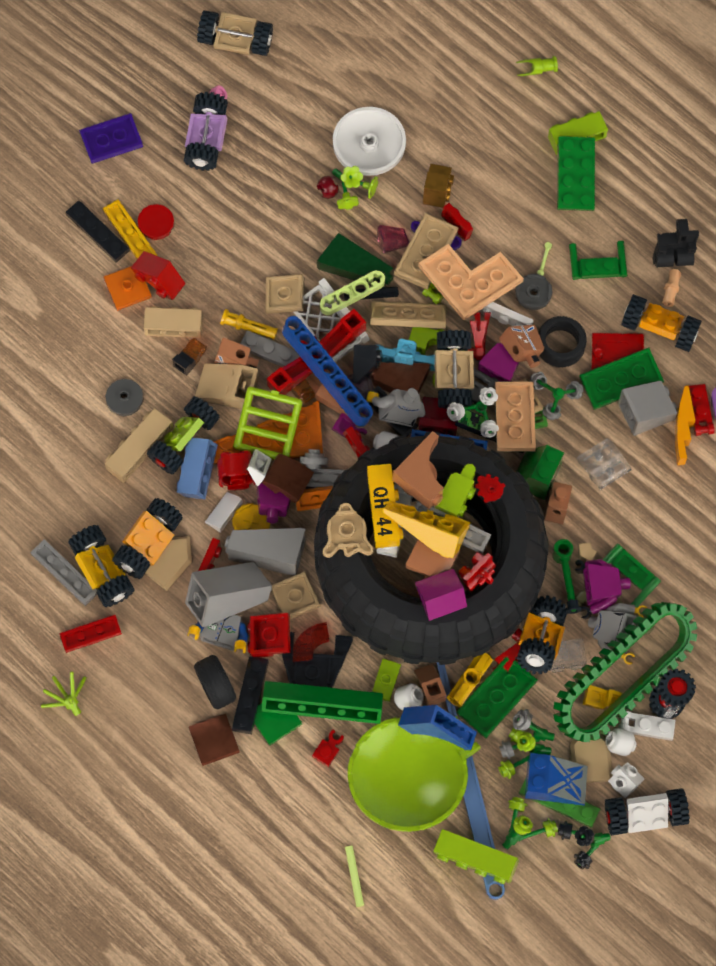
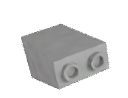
M304 528L232 530L231 536L226 538V553H228V558L231 561L243 564L254 562L259 568L294 576L297 575L306 542V533Z
M254 562L196 571L191 574L185 604L200 625L206 627L268 601L272 585Z

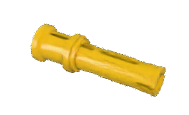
M228 309L224 310L220 325L226 324L235 327L236 330H248L275 340L278 328L247 319L243 314L231 313Z

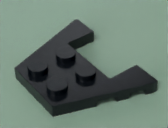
M290 632V653H282L289 683L333 688L352 645L353 636L336 635L334 655L293 652L295 632Z

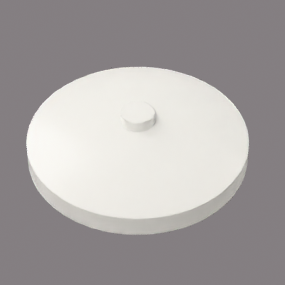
M362 107L350 111L340 119L333 133V149L339 162L344 167L357 166L359 172L365 176L379 175L391 170L400 162L405 152L406 135L402 124L393 114L381 108Z

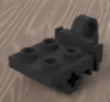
M677 219L676 232L658 233V242L653 254V264H655L656 268L673 267L674 263L676 266L694 265V253L697 250L696 243L699 237V230L689 231L688 220Z

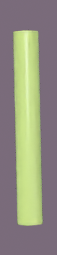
M347 846L345 851L356 907L364 906L354 850L353 846Z

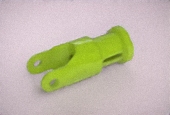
M552 56L549 59L533 58L516 62H529L532 65L530 72L517 74V76L537 75L546 71L558 72L556 56Z

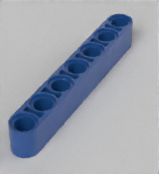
M296 316L288 317L282 329L283 336L353 423L359 427L366 426L373 415L372 407L304 323ZM312 355L318 356L319 359L314 358ZM324 369L329 370L331 373H326ZM336 384H340L343 388L337 387ZM347 398L352 399L354 402H349ZM359 413L365 414L366 417H362Z

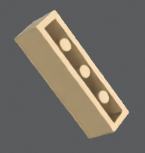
M155 408L152 412H147L143 417V422L139 426L136 425L131 430V435L119 443L116 452L108 455L105 460L106 470L124 484L148 457L147 452L157 440L162 441L164 436L173 429L172 421Z

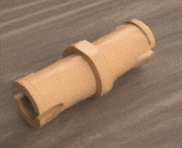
M678 269L670 270L668 282L664 287L666 291L662 303L667 307L674 306L676 294L679 292L681 272Z

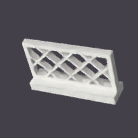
M325 278L318 282L319 285L303 296V304H308L307 313L294 311V314L317 339L319 338V332L329 333L334 327V321H340L341 318L350 312L345 307L334 313L332 317L322 316L323 313L321 311L319 315L310 314L311 305L320 306V302H312V297L315 293L320 291L323 297L334 292ZM325 303V307H331V304ZM309 317L319 319L317 328L308 326ZM322 319L332 320L330 329L320 328ZM364 331L356 338L354 343L348 344L344 350L339 351V354L332 357L334 362H337L352 351L354 345L365 344L369 341L368 334Z

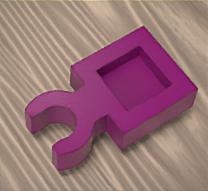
M344 413L340 414L331 429L344 438L343 432L351 426L354 430L357 429L359 433L367 434L366 429L355 427L356 425Z

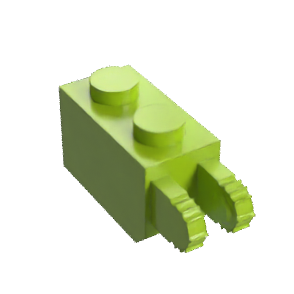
M473 464L464 466L461 474L456 472L450 475L443 489V499L435 506L436 509L455 517H463L467 509L465 503L468 499L471 500L476 491L474 488L475 481L473 480L476 467Z

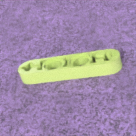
M372 271L323 297L320 301V311L325 315H332L374 293L384 286L385 275L381 271ZM374 277L380 278V283L377 281L373 282ZM357 285H364L366 290L364 292H357L355 288ZM346 293L350 298L347 301H342L339 296ZM325 303L331 304V308L325 307Z

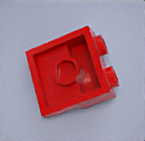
M278 613L250 616V623L247 625V630L250 634V642H248V652L250 655L262 658L272 657L274 654L290 653V614Z

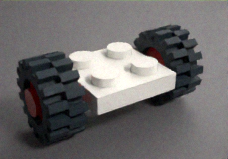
M684 789L667 790L663 794L627 799V811H625L622 797L605 799V815L609 833L612 836L626 834L627 832L634 833L668 828V815L672 827L689 824V805Z

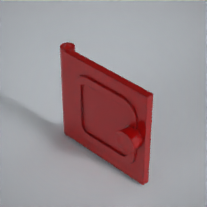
M592 333L591 370L644 350V334Z

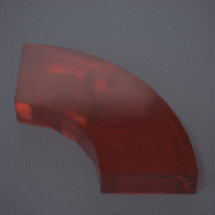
M327 622L313 625L300 634L294 644L293 662L313 660L315 649L321 644L329 642Z

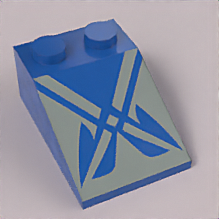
M530 753L527 763L525 799L584 806L588 766L551 755Z

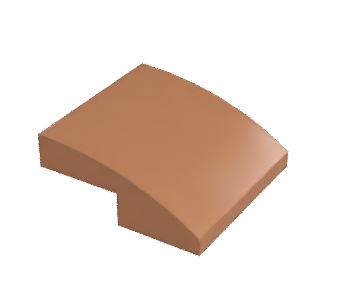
M418 539L405 566L407 569L425 575V578L452 569L460 549L454 558H446L430 549Z

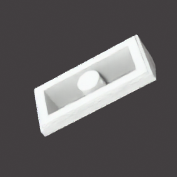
M255 449L247 470L256 485L259 486L266 476L272 459Z
M226 492L205 523L221 533L234 516L235 511L242 505V498Z

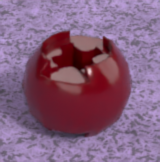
M323 176L318 180L317 189L321 190L322 198L331 199L338 194L339 187L338 184L335 185L334 177Z

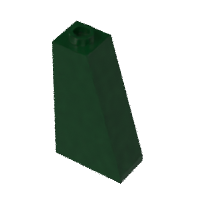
M340 233L335 236L317 260V268L319 270L354 281L375 270L381 271L385 275L383 287L389 285L394 278L393 267ZM374 277L373 282L377 281L380 283V278Z

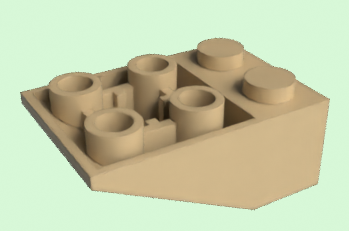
M204 364L195 397L197 396L199 399H203V401L242 410L247 388L250 386L257 387L259 369L236 364Z

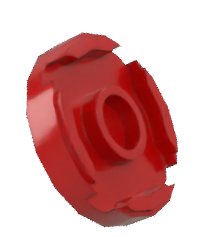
M159 204L145 207L139 213L137 220L142 234L152 240H160L169 236L175 224L170 209Z

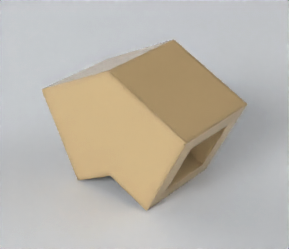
M583 543L578 546L580 560L586 562L594 559L597 551L592 549L591 543Z

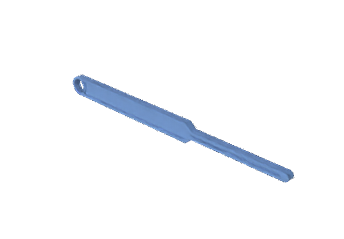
M437 662L439 677L448 696L451 688L445 665H439V662ZM446 698L445 702L448 713L454 717L457 716L455 706ZM470 756L466 759L468 782L463 798L473 839L475 842L495 849L473 757ZM486 875V877H483L488 897L493 900L502 898L505 892L504 885L493 881L494 877ZM493 884L500 885L502 888L501 895L497 897L492 896L489 892L490 886Z

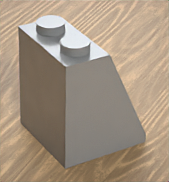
M662 381L625 388L621 391L618 405L633 436L675 420L678 408L675 402H671L670 392L667 386L663 385Z

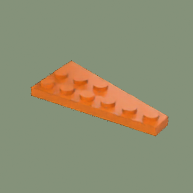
M319 401L307 407H301L289 456L292 459L305 456V453H309V449H319L320 453H323ZM270 419L257 424L256 427L287 435L289 424ZM244 432L242 440L243 444L278 453L283 452L285 442ZM236 434L214 441L218 446L213 464H217L221 453L230 452L232 454L241 452L233 447Z

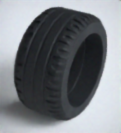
M557 316L548 319L539 329L538 333L544 346V351L540 354V357L547 364L549 363V365L559 368L569 367L578 362L583 356L587 337L584 328L578 321L567 316ZM554 331H566L575 338L577 347L568 353H558L547 345L546 337Z
M210 655L195 663V672L214 709H221L236 700L234 689L217 656Z

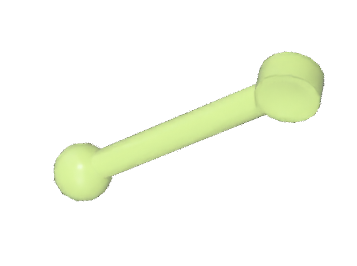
M550 242L545 243V252L540 270L537 271L538 275H544L543 270L547 255L552 248Z

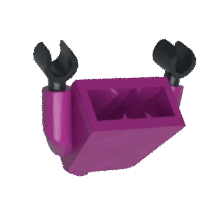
M602 559L589 560L585 563L581 560L575 561L577 566L582 565L581 568L574 570L578 574H584L587 605H590V608L581 607L582 610L580 612L587 610V615L581 617L585 620L589 619L592 613L597 614L600 610L604 611L615 604L622 595V590L630 589L631 587L630 578H620L619 569Z

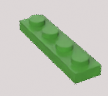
M525 779V781H524V783H523V785H522V787H521V789H520V792H519V795L524 796V797H525L526 779ZM530 799L590 828L593 827L600 808L587 802L583 806Z

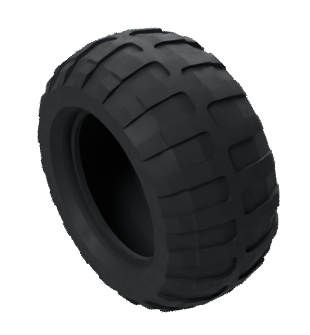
M426 432L424 436L407 438L406 435L398 436L391 439L389 444L378 449L373 447L366 451L352 467L344 470L335 480L332 490L321 505L314 537L316 574L324 599L329 608L340 619L342 626L352 636L358 637L367 643L370 649L379 654H389L401 658L404 662L410 664L439 662V665L456 663L457 660L470 656L477 657L488 652L492 646L501 640L511 636L535 605L543 584L549 551L543 511L540 504L531 494L530 486L519 472L515 473L499 453L494 450L487 451L475 445L474 440L460 436L459 439L440 436V432H435L439 435L438 444L432 451L429 461L436 468L437 481L442 487H445L451 474L456 472L461 474L464 466L467 464H473L476 467L473 479L475 481V489V484L478 483V476L486 478L487 474H490L491 478L498 477V481L504 483L505 487L502 496L496 501L485 503L484 498L477 495L479 489H476L471 500L468 499L465 503L467 506L466 512L478 521L485 532L491 534L489 542L492 549L493 562L496 565L493 568L495 572L491 575L494 582L492 584L484 582L482 586L478 584L472 591L469 589L465 591L467 607L429 621L421 598L405 594L389 584L376 569L370 555L367 556L357 552L351 557H346L342 549H339L331 558H326L322 554L323 548L328 542V521L335 515L343 503H349L353 510L362 519L364 518L367 526L366 537L368 542L370 541L374 531L367 466L391 464L392 470H395L431 432Z

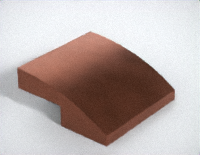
M279 453L261 483L275 494L281 492L296 503L299 501L314 472L298 461Z
M226 713L189 726L202 766L240 753Z

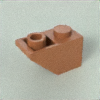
M431 664L414 670L418 685L424 694L425 704L436 705L445 702L447 695L434 666Z

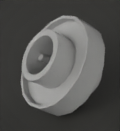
M309 449V453H305V456H300V463L306 464V467L309 469H321V465H328V458L324 457V454L320 453L319 449Z

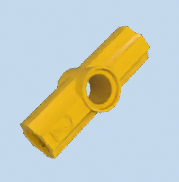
M484 653L474 657L446 697L451 704L458 707L463 705L493 662L490 655ZM466 675L471 676L474 682H468Z

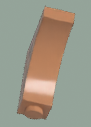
M433 431L394 470L392 478L396 484L429 510L433 505L437 506L442 501L444 489L435 479L430 468L429 458L437 446L439 435Z

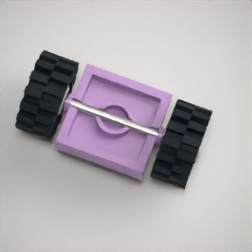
M201 92L195 97L193 108L195 114L190 116L184 162L190 168L195 167L196 170L201 169V171H204V169L210 171V169L216 168L218 151H222L228 119L226 116L228 102L227 99H224L225 97H220V94L214 95L213 92L211 94Z

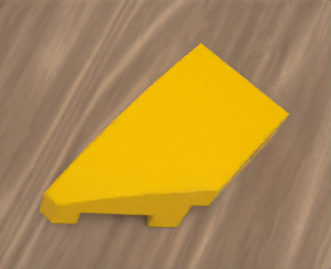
M590 685L585 690L582 705L602 710L615 702L623 693Z

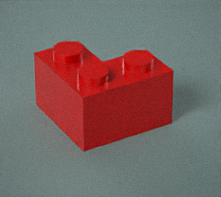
M143 251L131 267L135 273V278L140 282H148L156 289V294L163 299L174 300L186 284L169 260Z

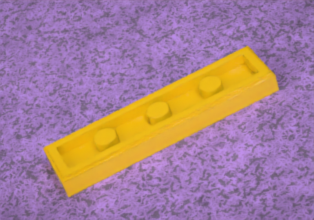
M119 199L103 208L104 213L136 259L140 257L143 251L158 256Z

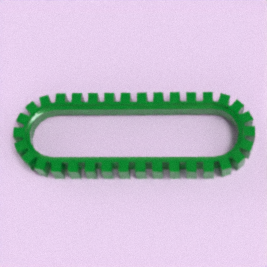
M671 602L652 604V609L646 608L641 613L643 617L637 616L633 620L635 625L629 624L624 628L627 633L620 632L616 636L618 641L612 640L607 644L609 649L603 648L599 652L601 658L595 656L590 660L593 666L586 664L581 669L584 674L577 672L573 676L575 682L568 681L564 685L567 692L560 690L556 697L561 699V702H554L553 709L560 711L553 714L554 721L560 723L557 725L560 732L565 733L564 735L571 739L582 742L600 739L599 733L606 735L610 731L607 725L613 727L617 725L619 721L616 717L623 719L628 714L625 709L632 710L636 706L634 701L641 702L645 698L642 693L649 694L653 690L651 685L658 686L659 677L667 673L668 669H676L679 666L676 661L683 662L687 658L684 651L691 653L694 648L689 642L696 641L697 634L691 633V631L697 629V624L691 621L694 616L690 611H686V607ZM672 615L679 625V636L674 646L590 725L583 728L577 727L571 716V709L576 698L660 619Z

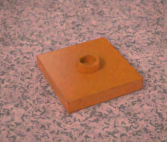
M132 266L103 276L117 311L152 298L146 282H140L135 278V273L131 269Z

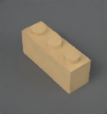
M145 307V336L201 338L202 310L197 308Z

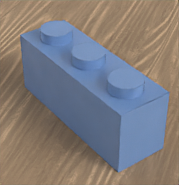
M193 437L190 439L185 447L186 453L181 465L180 479L177 482V493L186 498L206 499L218 444L210 439Z

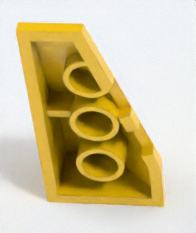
M392 501L383 509V513L430 549L446 558H454L471 523L449 514H445L444 517L433 515L434 511L431 510L419 512L413 506Z

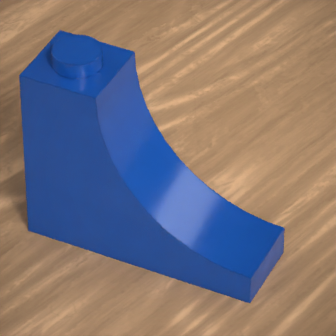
M438 705L404 707L398 726L410 734L427 735L443 739L464 750L472 749L477 734L475 730Z

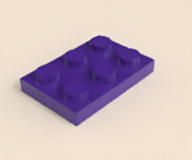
M131 113L79 130L91 164L143 147Z

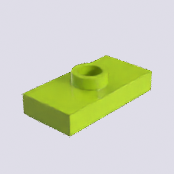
M382 659L372 692L383 693V701L390 702L401 664Z

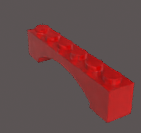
M353 309L341 318L338 324L319 343L332 358L366 331V321ZM312 355L314 358L319 359L318 356ZM299 357L288 365L280 367L267 377V386L271 391L276 390L280 394L286 395L313 372L303 359Z

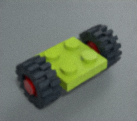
M194 396L184 407L185 413L189 416L180 418L176 422V427L173 431L164 436L163 443L157 440L147 452L148 457L158 467H161L162 470L171 475L183 463L182 458L175 451L180 452L201 426L204 429L211 430L220 419L217 411L213 410L212 406H209L207 402H204L203 399H199L197 396Z

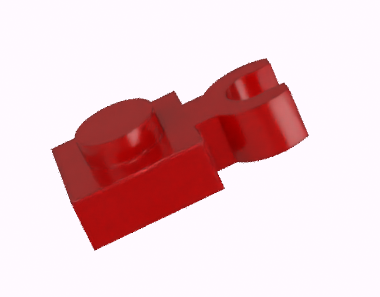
M334 729L329 733V741L327 742L322 739L312 755L314 759L327 767H330L340 751L336 745H340L344 740L343 735L338 740L333 738L335 734Z

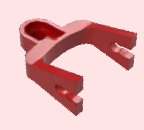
M480 312L474 314L475 320H470L475 347H471L467 351H473V358L481 361L485 356L486 334L491 312H485V320H480Z
M520 628L511 637L516 643L494 659L499 665L507 657L509 661L503 666L507 672L514 660L518 661L517 656L521 646L518 643L522 633Z

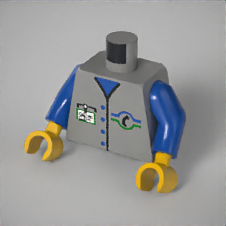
M232 615L206 627H202L199 622L189 627L187 636L195 634V640H198L200 635L203 642L234 652L237 649H242L243 654L246 653L248 633L246 625L238 615Z

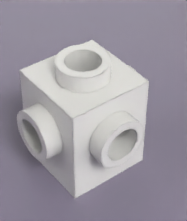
M627 762L622 767L618 765L611 772L613 776L608 782L614 790L626 798L644 781V778L634 766Z

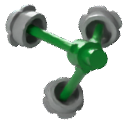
M542 372L533 373L530 377L529 382H533L535 390H541L545 387L552 392L554 402L548 403L545 409H543V415L549 420L560 418L561 408L557 403L565 394L571 399L582 397L583 386L577 381H572L563 390L562 388L555 389L548 385L547 378Z
M528 709L520 710L514 716L513 727L522 731L530 728L534 731L533 737L536 742L540 740H554L555 733L548 732L547 729H543L531 721L533 715L529 713ZM502 741V746H499L503 758L507 757L508 760H510V757L515 756L513 750L518 749L517 744L511 746L510 741Z

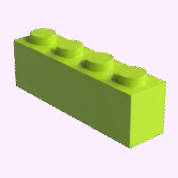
M444 829L441 830L433 851L435 855H438L437 859L448 863L451 860L456 862L455 866L467 870L469 867L475 870V874L486 877V875L494 877L493 881L503 885L505 882L511 883L519 862L517 857Z

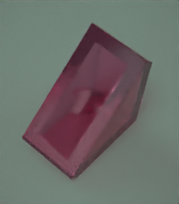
M384 225L377 227V239L383 254L409 245L404 228Z

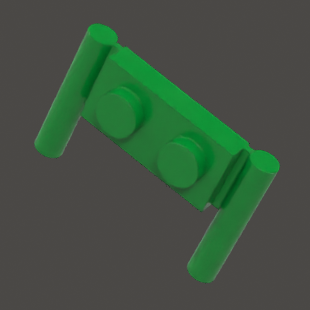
M624 241L617 242L618 259L617 257L580 259L578 261L576 244H569L572 279L627 277Z
M618 543L602 559L607 563H611L613 567L618 568L621 574L626 578H630V581L642 590L630 604L635 605L637 608L661 582L658 577Z

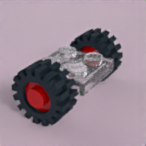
M674 669L673 671L669 670L661 677L658 686L653 689L649 697V707L652 708L653 714L656 713L657 717L673 719L683 711L685 705L688 704L695 694L696 684L694 685V678H690L691 674L684 673L685 670L678 671V669Z

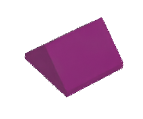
M454 569L415 582L429 621L467 607L464 588Z

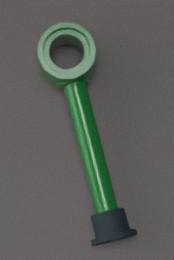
M560 539L554 545L552 557L555 562L562 566L568 598L567 614H575L582 609L575 598L569 566L573 553V544L567 539ZM564 549L567 553L561 554L558 550Z

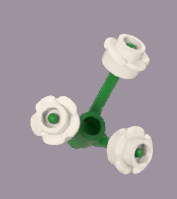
M482 388L479 395L480 400L476 404L463 407L462 404H456L455 402L450 404L447 408V414L452 421H459L464 417L465 411L476 409L477 412L483 414L485 420L481 424V435L490 438L497 434L499 426L493 420L488 419L486 411L487 406L493 405L498 399V394H496L494 388Z

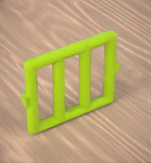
M251 386L248 387L235 436L234 449L250 451L251 454L257 449L271 459H275L277 454H279L278 452L243 444L242 440L244 432L285 442L283 452L280 454L289 457L302 407V400L280 394L276 390L267 391ZM253 395L294 405L292 416L252 407ZM253 414L288 423L287 435L246 425L248 415Z

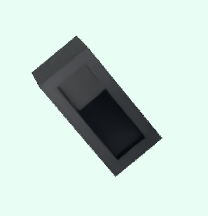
M354 345V384L362 383L379 366V361H382V350H379V346Z

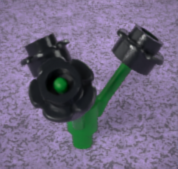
M567 821L564 824L560 823L558 835L561 836V840H570L571 834H573L575 839H577L578 845H591L587 853L580 851L578 854H574L575 865L582 870L584 868L589 869L590 864L593 862L590 855L599 845L610 841V834H603L601 832L594 834L586 826H582L576 831L572 830L573 824L567 823Z

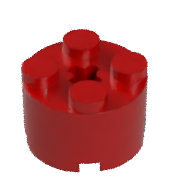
M250 451L232 454L224 452L220 454V458L217 461L220 487L223 488L224 485L228 486V490L237 491L248 489L252 483L256 484L247 470L252 457Z

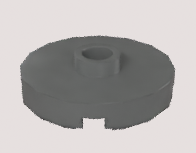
M538 274L524 276L523 282L516 286L515 289L518 303L529 310H540L546 307L553 293L550 282L544 276ZM534 291V292H536L537 294H536V295H532L530 292Z
M129 379L115 381L109 386L105 395L108 408L113 413L119 414V416H130L136 413L144 400L139 384ZM126 394L127 398L123 399L121 396Z

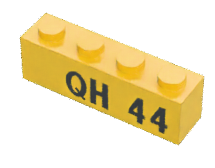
M391 464L367 466L375 548L400 546V539H403L402 527H398V523L383 513L384 507L390 501H399L398 489H394V481L392 480L394 470H392Z

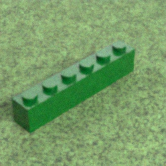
M265 681L261 712L380 724L383 693Z

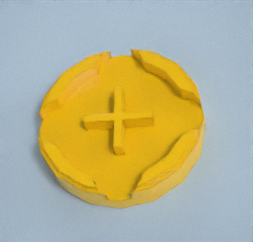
M254 503L242 505L234 513L232 519L234 530L270 529V523L266 520L267 516L260 515L258 505Z

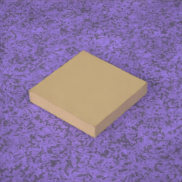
M302 274L266 277L265 311L267 314L303 311L304 276Z
M305 571L272 585L271 592L280 612L290 614V620L321 607Z

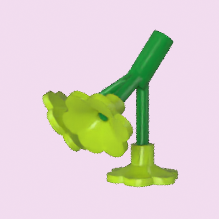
M347 166L344 168L343 173L337 168L332 171V174L342 182L344 192L342 194L343 198L337 201L338 209L350 210L354 206L359 205L358 197L350 196L347 188H357L361 185L362 188L368 190L369 199L374 196L378 186L377 176L370 183L367 181L361 182L363 174L359 172L357 166Z

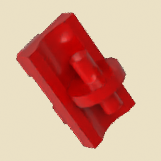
M477 552L471 560L475 566L472 569L463 566L458 573L467 589L472 591L478 584L482 586L484 582L488 584L494 582L491 575L495 572L493 568L496 565L492 561V555L489 553L483 555Z

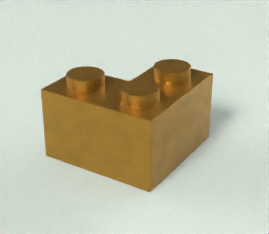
M430 163L424 185L423 204L443 208L445 203L450 201L451 186H453L454 175L451 174L452 167Z

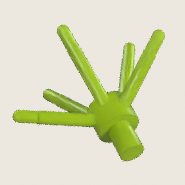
M71 671V694L68 695L57 678L52 676L53 681L64 698L43 689L45 694L60 702L41 704V708L65 706L67 710L71 709L75 716L79 715L81 710L77 705L79 703L77 696L84 685L86 677L82 678L75 691L74 672Z

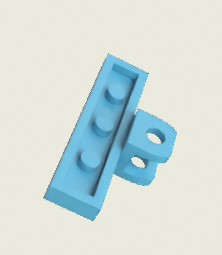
M399 339L397 348L392 349L377 345L379 350H382V361L380 362L408 365L427 363L430 364V371H435V355L427 356L416 352L417 344L415 341Z

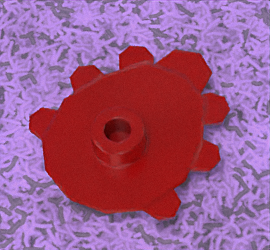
M487 474L486 478L478 476V483L475 484L476 489H479L477 495L482 496L485 503L500 499L505 487L504 483L498 481V477L491 478L490 474Z

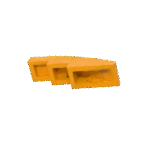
M689 385L683 389L676 417L675 451L677 465H685L687 454L685 446H689L691 442L689 428L693 427L695 423Z

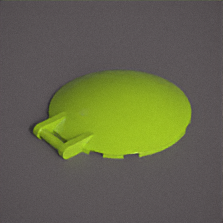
M400 718L387 719L369 729L355 745L348 763V783L351 795L359 809L369 819L385 828L412 832L433 827L449 817L460 804L468 782L466 759L475 754L481 746L474 742L471 750H464L443 739L427 735L410 734L398 726Z

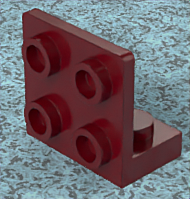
M424 396L422 402L425 415L420 417L419 430L456 436L457 426H455V421H452L448 416L447 409L438 407V398Z

